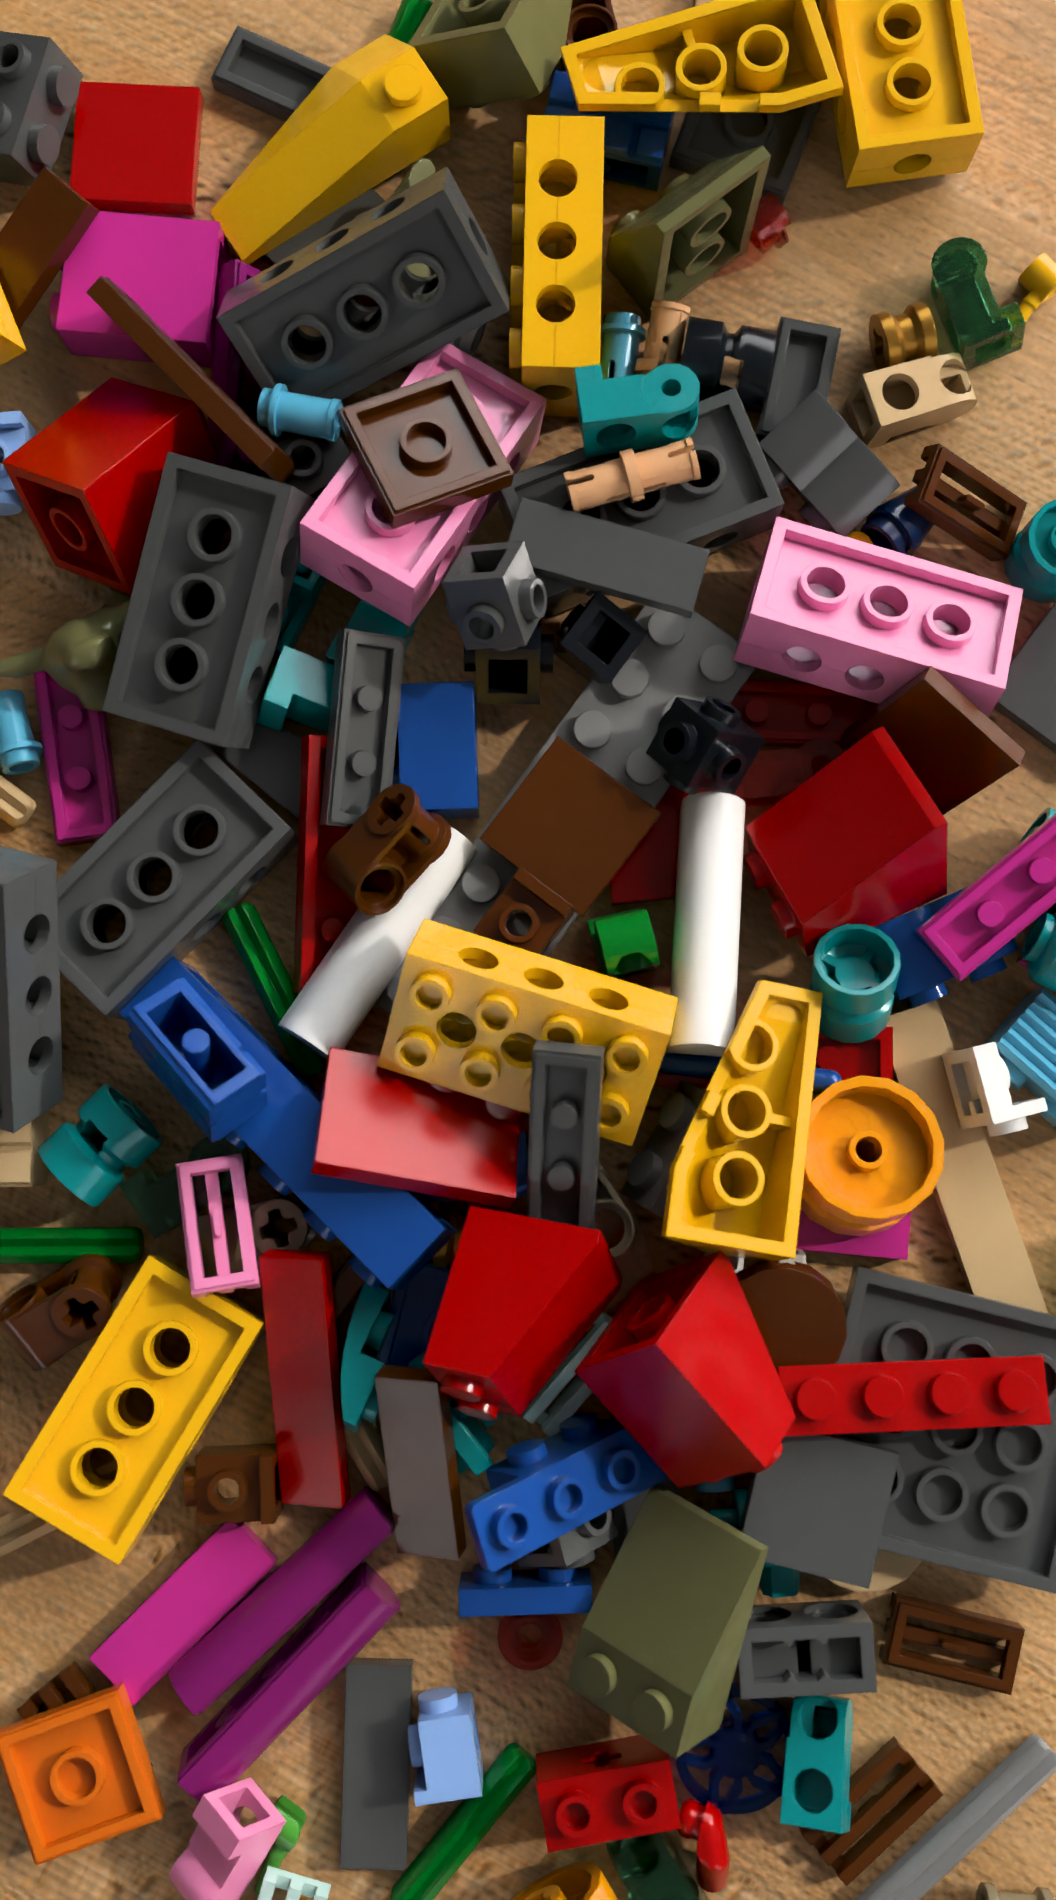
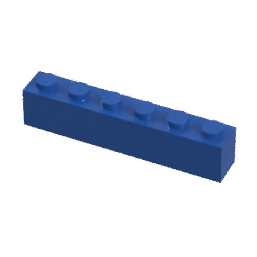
M172 956L119 1011L120 1015L128 1022L127 1013L132 1007L174 980L184 977L242 1044V1052H249L266 1072L267 1087H265V1090L267 1091V1105L262 1111L224 1137L240 1150H243L248 1145L264 1161L258 1168V1171L265 1180L285 1196L293 1191L308 1206L309 1209L303 1214V1217L319 1235L329 1242L338 1237L354 1254L348 1261L349 1265L367 1284L374 1289H378L382 1284L387 1289H403L457 1231L418 1192L312 1174L311 1166L321 1094L194 967Z

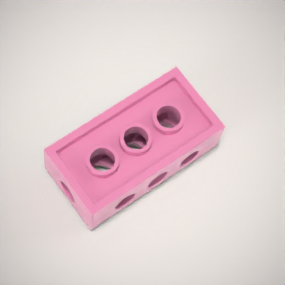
M450 343L422 357L400 388L458 368L514 474H516L538 444L547 399ZM352 451L300 521V563L410 627L448 573L463 546H467L498 501V491L392 529Z
M776 516L757 570L733 661L877 704L883 702L929 666H932L989 717L1006 689L1023 589Z

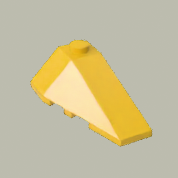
M715 0L561 47V56L578 111L782 113L842 95L844 89L815 0Z
M387 34L380 36L331 67L210 210L214 222H220L225 238L239 260L249 265L414 163L419 158L451 140L448 97L413 46Z
M766 980L756 982L670 1166L661 1237L700 1251L714 1253L722 1250L727 1256L755 1261H776L795 1258L822 1008V992Z

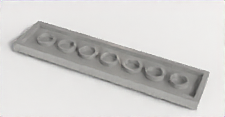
M645 605L635 621L644 627L648 633L611 683H598L591 679L472 843L476 847L477 853L432 918V921L475 934L474 928L511 882L512 876L518 869L481 842L480 837L557 736L655 808L671 787V784L663 777L665 769L646 754L658 731L659 722L670 709L676 697L704 702L707 696H713L728 704L733 702L744 684L756 670V667L733 661L738 641L694 610L691 618ZM574 912L573 916L544 952V956L549 957L578 917V914ZM525 913L513 914L507 921L508 932L514 936L525 935L531 928V918ZM404 961L375 1003L390 1015Z

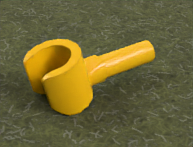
M1045 253L1037 257L1018 278L1020 284L1029 294L1022 300L998 336L1002 342L1008 345L1012 344L1039 305L1048 301L1056 292V263Z

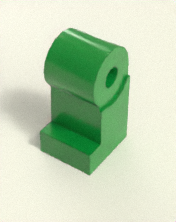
M640 907L587 920L599 973L621 979L657 970L660 961L647 909Z

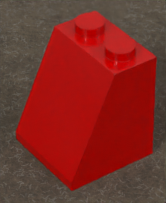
M111 377L2 461V464L54 565L120 592L132 595L167 452L212 464L217 455L207 433L208 425L206 418L194 401Z
M884 726L868 733L745 827L749 853L743 855L745 871L754 888L758 891L766 887L774 902L769 904V908L782 937L786 940L794 936L806 957L814 954L820 938L833 928L845 924H865L875 927L947 894L948 822Z
M475 1206L469 1207L423 1360L424 1366L441 1384L440 1390L450 1395L458 1403L457 1409L460 1412L489 1421L496 1420L498 1412L520 1417L618 1293L623 1276L601 1230Z
M722 1250L639 1281L574 1371L678 1488L704 1482L716 1483L725 1477L747 1472L760 1473L766 1470L781 1455L783 1451L781 1441L796 1418L731 1261Z

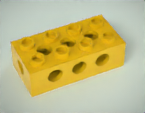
M816 0L844 85L843 94L832 97V105L846 188L966 172L985 132L963 1Z
M527 115L526 142H514L513 249L510 282L511 327L509 329L510 378L547 399L544 416L579 417L576 401L575 367L600 364L604 116Z
M424 918L406 952L377 1066L530 1114L532 1049L536 1040L605 1047L600 1137L633 1146L671 1036L678 997Z
M162 1254L148 1255L2 1495L119 1565L134 1549L265 1329L264 1315L227 1293L220 1294V1292L207 1294V1297L194 1299L191 1295L189 1271ZM169 1328L182 1331L189 1340L190 1353L184 1363L171 1361L163 1352L162 1339ZM132 1388L143 1389L152 1397L154 1413L151 1420L138 1419L130 1412L127 1398ZM95 1448L106 1449L114 1455L118 1465L116 1478L103 1477L95 1470L92 1463V1455Z

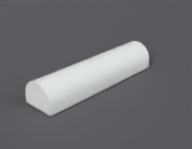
M699 792L684 797L681 802L670 995L678 997L671 1036L667 1044V1053L722 1057L735 1029L746 804L740 797L728 793Z
M451 827V839L445 852L429 865L404 893L395 907L381 915H367L357 909L278 1025L325 1059L330 1047L344 1049L405 960L406 952L424 918L432 920L477 853L476 847L464 835ZM419 832L416 836L425 844L429 841L422 832Z

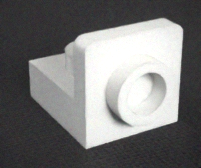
M996 1041L941 1054L961 1129L987 1126L989 1137L1004 1135L1029 1128L1026 1116L1048 1110L1045 1097L1012 1102L1009 1093V1070L1004 1060L999 1056Z

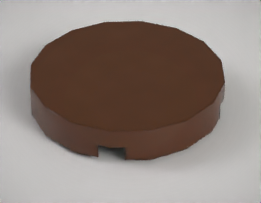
M777 1260L759 1261L736 1273L775 1367L835 1364L839 1360L847 1338L846 1315L838 1294L826 1277L812 1266L794 1261L795 1265L778 1263Z

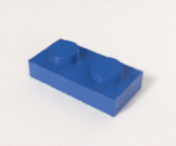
M477 1563L472 1567L473 1572H461L458 1589L459 1617L589 1613L593 1605L590 1568L561 1570L558 1567H538V1570H512V1565L508 1564L495 1572L483 1569L481 1564Z

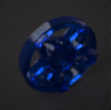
M736 1683L731 1685L726 1704L733 1717L723 1719L719 1730L693 1747L706 1745L708 1746L709 1754L703 1757L685 1752L675 1759L679 1776L692 1796L704 1805L709 1800L716 1805L723 1815L752 1813L768 1806L778 1797L782 1796L785 1754L780 1766L772 1753L763 1750L773 1748L784 1733L786 1752V1740L790 1734L788 1715L774 1698L747 1699L762 1705L767 1710L750 1714L748 1719L744 1720L741 1709L733 1699L741 1698ZM778 1721L766 1736H758L756 1731L758 1727ZM759 1764L767 1766L775 1776L772 1781L755 1774L754 1771ZM687 1765L702 1770L713 1767L709 1772L708 1790L694 1778ZM724 1775L733 1778V1783L725 1797L719 1795V1782ZM743 1777H747L754 1788L761 1790L753 1795L738 1798L743 1791Z

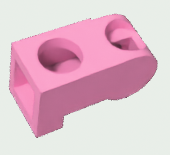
M251 1777L203 1794L192 1815L198 1822V1825L189 1840L190 1845L178 1857L169 1873V1881L184 1900H239L287 1822ZM245 1806L253 1811L258 1822L242 1828L240 1825V1814Z

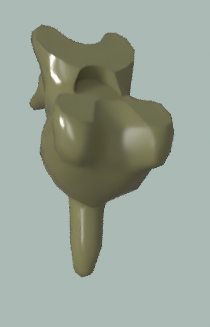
M102 584L106 603L99 610L85 617L66 622L47 638L44 646L1 660L0 677L20 678L46 671L60 687L76 695L84 708L96 712L102 711L131 595Z

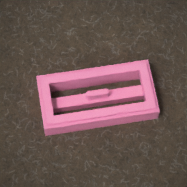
M242 1153L175 1164L192 1297L194 1299L207 1297V1294L220 1292V1294L234 1292V1289L247 1287V1289L261 1287ZM230 1171L243 1272H231L218 1172ZM205 1175L217 1276L205 1278L192 1179L193 1176Z

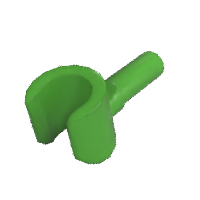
M284 1795L277 1799L274 1806L287 1822L266 1856L254 1887V1891L258 1895L267 1867L280 1868L287 1852H290L296 1845L300 1836V1830L307 1819L305 1811Z

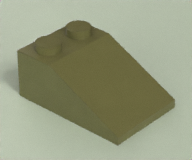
M435 0L408 45L415 48L448 97L449 110L468 106L476 109L491 102L515 98L529 100L541 94L548 86L550 76L561 58V47L566 45L572 0Z
M763 145L709 163L691 177L688 174L678 176L666 186L656 203L642 213L639 210L629 212L611 230L606 266L649 320L652 312L650 310L652 301H680L747 251L771 158L770 153Z
M659 1484L651 1487L583 1623L567 1686L675 1759L719 1730L769 1547Z

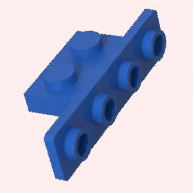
M592 1412L567 1418L559 1424L561 1432L546 1439L535 1438L519 1442L506 1450V1459L485 1470L491 1491L465 1505V1514L481 1567L495 1572L669 1477L620 1422L598 1419L597 1414Z

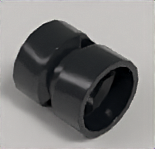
M689 316L681 365L691 369L699 380V402L736 387L745 411L761 414L773 363L777 331L742 325L733 334L728 333L724 322ZM725 356L740 360L738 375L721 374Z

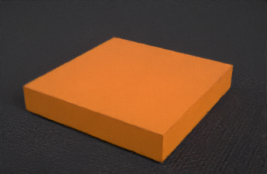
M124 1682L0 1728V1760L35 1866L163 1818L167 1809Z

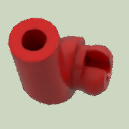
M687 1799L683 1801L679 1813L682 1828L677 1829V1831L683 1838L697 1840L696 1880L699 1886L707 1892H719L728 1882L730 1854L722 1812L709 1800L704 1805L695 1799Z

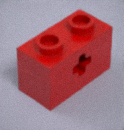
M636 1735L536 1753V1785L548 1853L682 1828L669 1754L643 1736Z

